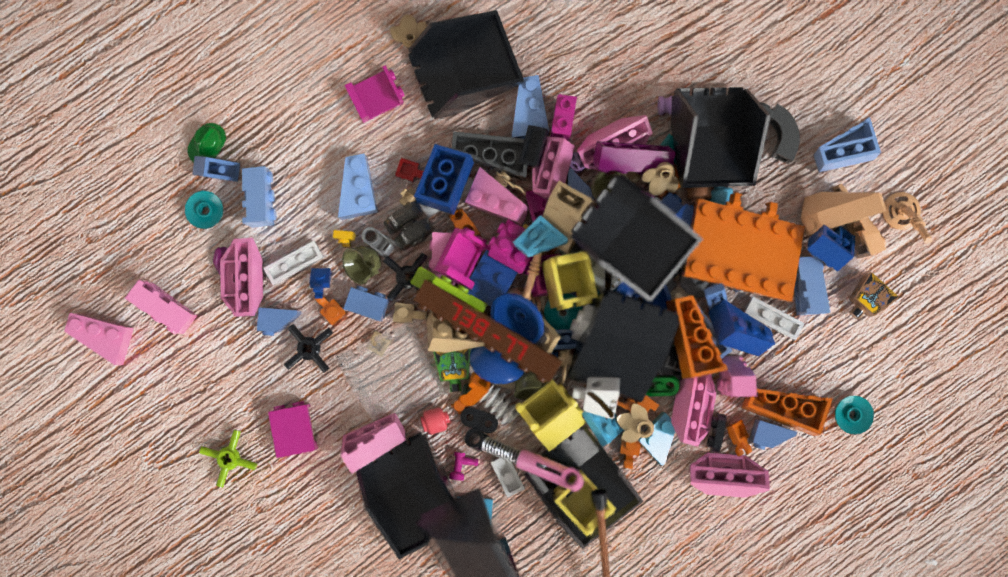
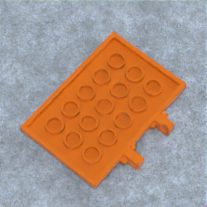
M736 192L730 194L729 202L727 201L725 205L696 199L691 229L703 239L684 261L682 276L717 285L723 283L725 287L792 302L805 226L779 220V215L776 214L778 203H765L767 206L766 211L760 214L745 211L740 206L742 203L740 196L742 194Z

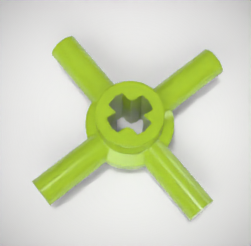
M233 430L228 447H224L220 451L204 446L200 448V454L216 458L218 465L221 467L216 483L218 487H224L228 471L237 466L254 471L257 468L258 463L240 458V453L236 449L241 434L240 430ZM229 455V458L232 459V461L228 462V459L225 458V456Z

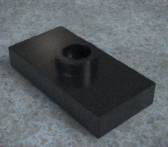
M528 125L519 158L520 164L539 167L548 129Z

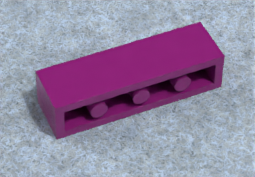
M597 141L593 164L601 172L608 173L610 170L627 174L629 171L643 175L646 170L657 168L660 163L668 162L673 165L676 152L669 146Z

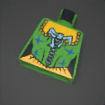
M471 348L448 353L434 352L440 380L449 381L450 392L462 391L461 380L469 379Z

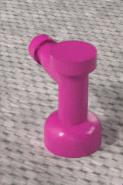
M454 452V471L450 472L449 479L464 481L465 476L461 472L462 465L478 466L479 459L465 457L466 453Z

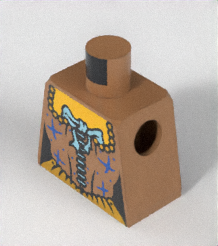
M872 272L865 273L849 297V300L855 305L849 313L857 320L864 313L868 317L876 316L899 296Z

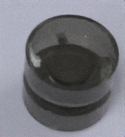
M417 201L400 208L383 222L390 234L401 231L394 240L401 251L417 246L435 230L428 218L417 221L424 213Z

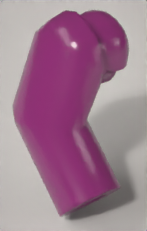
M224 246L215 249L212 260L219 275L220 259L227 250Z

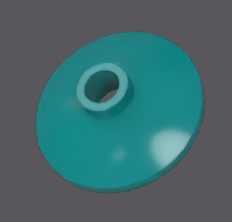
M199 191L191 195L187 200L185 215L193 226L200 229H208L215 226L221 220L223 204L216 194L210 191ZM208 207L209 212L207 214H204V208Z
M569 293L562 294L563 300L576 298ZM548 300L544 308V316L552 328L556 330L570 329L573 319L576 320L579 310H583L582 306L576 307L574 304V307L565 309L567 311L565 316H561L559 311H557V307H550Z
M848 396L843 398L836 406L835 420L844 432L861 434L871 427L874 420V411L871 404L865 398ZM851 411L855 413V416L853 418H850L849 413Z

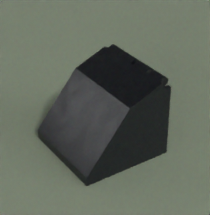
M497 10L432 22L408 49V56L412 67L420 66V69L414 70L419 85L427 84L421 87L426 102L432 100L434 102L427 105L430 115L434 119H443L469 110L524 82Z
M713 87L710 89L709 95V88H693L692 96H690V88H676L674 96H672L671 131L674 151L676 152L679 184L682 188L756 185L771 115L748 89L729 87L728 95H726V87Z
M621 173L620 176L616 175L607 185L612 189V192L609 193L607 190H603L595 200L599 208L597 209L591 205L582 216L587 221L584 225L581 221H578L570 231L573 233L570 237L600 265L651 302L703 238L653 196Z
M604 289L598 295V298H595L593 303L589 304L594 306L591 323L577 341L567 378L587 384L589 377L620 378L619 396L642 402L669 352L679 324V315L664 308L662 316H660L661 307L644 302L642 309H640L642 300L626 295L623 303L621 302L622 293L611 289Z
M586 426L584 428L580 427L571 434L572 437L570 439L566 438L555 447L556 450H546L540 456L569 468H574L577 471L581 469L598 488L607 490V498L616 508L614 513L605 519L607 531L644 501ZM547 468V471L561 476L560 473ZM529 472L524 474L555 520L582 549L599 537L598 527L591 535L586 536L555 503L552 495L554 494L553 490L558 486L557 484ZM570 491V492L566 495V497H568V496H569L571 493H573L574 491Z
M421 432L409 437L410 445L405 440L400 445L392 448V454L388 451L376 458V462L372 461L356 471L365 511L398 559L428 545L416 525V521L422 519L421 514L458 498L426 434L422 435Z
M480 488L421 514L422 519L416 521V525L449 577H520L506 537L498 540Z

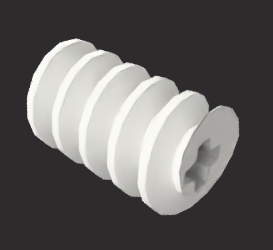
M494 383L489 388V392L479 402L487 401L484 407L488 408L491 406V414L497 412L495 419L502 417L503 419L500 424H509L520 413L514 411L516 404L509 406L510 398L504 400L505 393L498 394L500 391L499 387L493 389Z

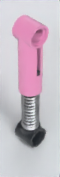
M470 429L465 435V443L475 451H484L505 459V461H511V463L516 464L517 468L565 487L570 491H579L584 486V477L574 468H569L523 449L520 451L510 447V445L498 442V440H492L489 435L484 434L479 429ZM480 436V441L474 444V439ZM547 468L560 473L561 476L547 471ZM576 475V482L569 484V478Z

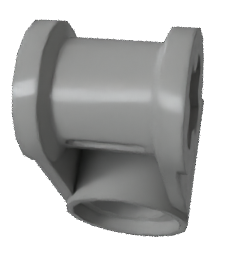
M367 227L362 232V240L384 258L389 256L395 247L399 246L394 240L373 227ZM370 231L376 233V238L373 241H367L366 235Z

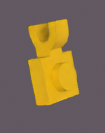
M334 230L333 238L338 240L342 247L351 248L350 241H355L356 234L351 231Z

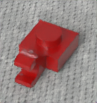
M401 158L395 176L414 183L415 178L421 180L424 171L419 170V163Z

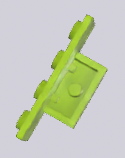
M423 267L418 268L411 280V284L418 288L422 286L425 279L430 280L432 284L458 297L481 312H484L487 307V303L469 294V289L460 284L457 287L451 284L452 280L444 275L439 277Z

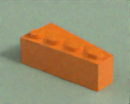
M694 296L666 301L667 309L679 315V324L674 335V342L682 378H694L728 370L720 357L721 353L718 347H715L710 330L706 328L703 315Z
M756 389L757 396L744 397L742 409L811 436L821 435L833 399Z

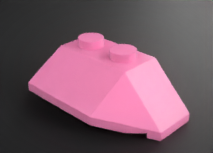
M646 115L621 118L588 135L577 151L585 168L599 171L593 164L597 141L646 144L653 132Z
M253 238L233 239L231 245L220 259L221 299L235 317L255 316L263 298V263Z
M712 374L694 378H682L680 381V388L675 397L671 423L682 443L698 446L700 441L710 431L716 399V389L711 377Z
M706 453L690 465V484L707 495L746 498L770 490L769 471L744 455L738 457L732 454Z

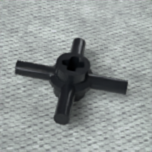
M421 253L412 266L401 267L389 256L383 260L387 266L396 272L397 285L387 296L390 301L393 302L403 288L409 289L414 287L419 291L420 288L411 284V280L418 268L428 258L424 253ZM405 274H409L411 280L406 281Z
M292 324L288 330L299 342L297 345L298 353L284 363V366L289 370L302 359L313 360L323 373L327 372L330 368L319 356L320 344L330 337L333 331L328 327L316 338L304 337L298 328ZM312 345V352H306L305 349L307 348L305 346Z

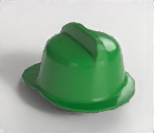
M207 123L196 130L188 145L190 160L194 163L195 156L216 158L226 142L224 129L218 124Z

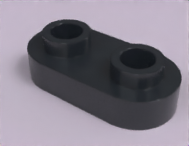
M472 407L464 409L461 413V422L467 427L479 429L485 433H492L498 427V420L495 419L496 416ZM468 414L474 416L472 421L467 420L466 416ZM486 420H490L492 422L491 427L485 426Z
M717 413L716 416H712V436L709 435L707 447H710L712 452L719 453L721 450L726 424L725 414Z

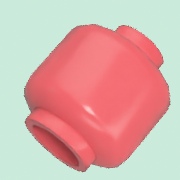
M440 407L426 410L423 412V417H420L424 432L427 431L430 435L445 431L447 423H450L447 411L443 412Z

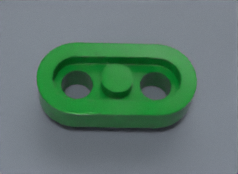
M657 375L652 382L654 387L649 388L646 396H673L678 392L680 382L672 375ZM672 382L674 386L670 387L667 383Z

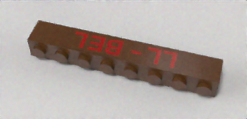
M425 279L413 299L417 302L416 306L424 311L431 310L434 312L433 316L440 321L446 319L451 323L450 326L459 332L461 329L468 333V338L475 342L479 339L485 343V348L492 352L497 350L502 353L501 357L510 363L512 360L519 364L518 368L527 373L529 370L536 374L535 378L543 383L546 381L551 382L563 360L465 301L432 284L430 280Z

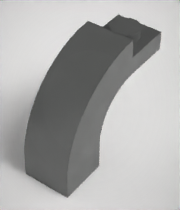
M760 102L771 115L769 123L777 133V144L771 157L789 164L794 160L799 148L800 134L798 125L790 112L783 106L777 104L770 109L768 104Z

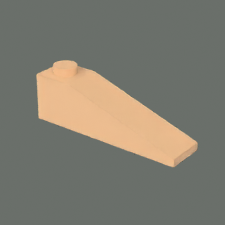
M843 184L833 187L834 192H848ZM869 217L845 224L847 230L855 236V252L858 259L886 250L884 237Z
M823 191L804 198L800 218L802 225L805 226V234L809 236L813 235L823 225L833 229L886 212L881 192Z

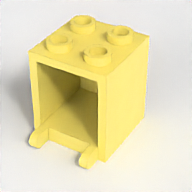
M586 251L556 256L541 263L551 308L557 307V311L574 307V304L576 307L585 306L593 303L592 299L598 298L590 257ZM576 292L577 298L563 300L562 294Z
M551 380V382L547 383L523 403L515 405L516 410L548 451H551L586 424L582 418L583 411L568 394L561 383L557 385L554 380Z
M580 469L578 472L584 477L582 489L566 497L570 490L558 485L553 490L554 494L552 496L555 503L588 536L598 527L596 511L591 500V491L598 489V487ZM576 475L569 478V484L576 482ZM608 498L605 508V519L616 510Z

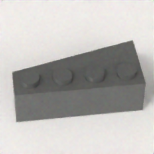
M453 131L451 149L470 154L473 162L499 172L503 171L507 175L526 181L527 165L519 163L524 139Z

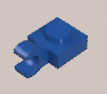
M311 268L309 284L310 288H313V292H315V299H322L324 288H330L331 268Z

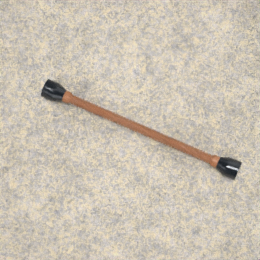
M598 488L591 491V500L598 520L602 576L610 577L605 525V508L608 502L607 490Z

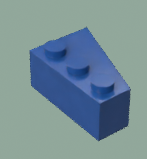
M725 299L708 312L720 345L760 356L775 345L773 333L767 326Z

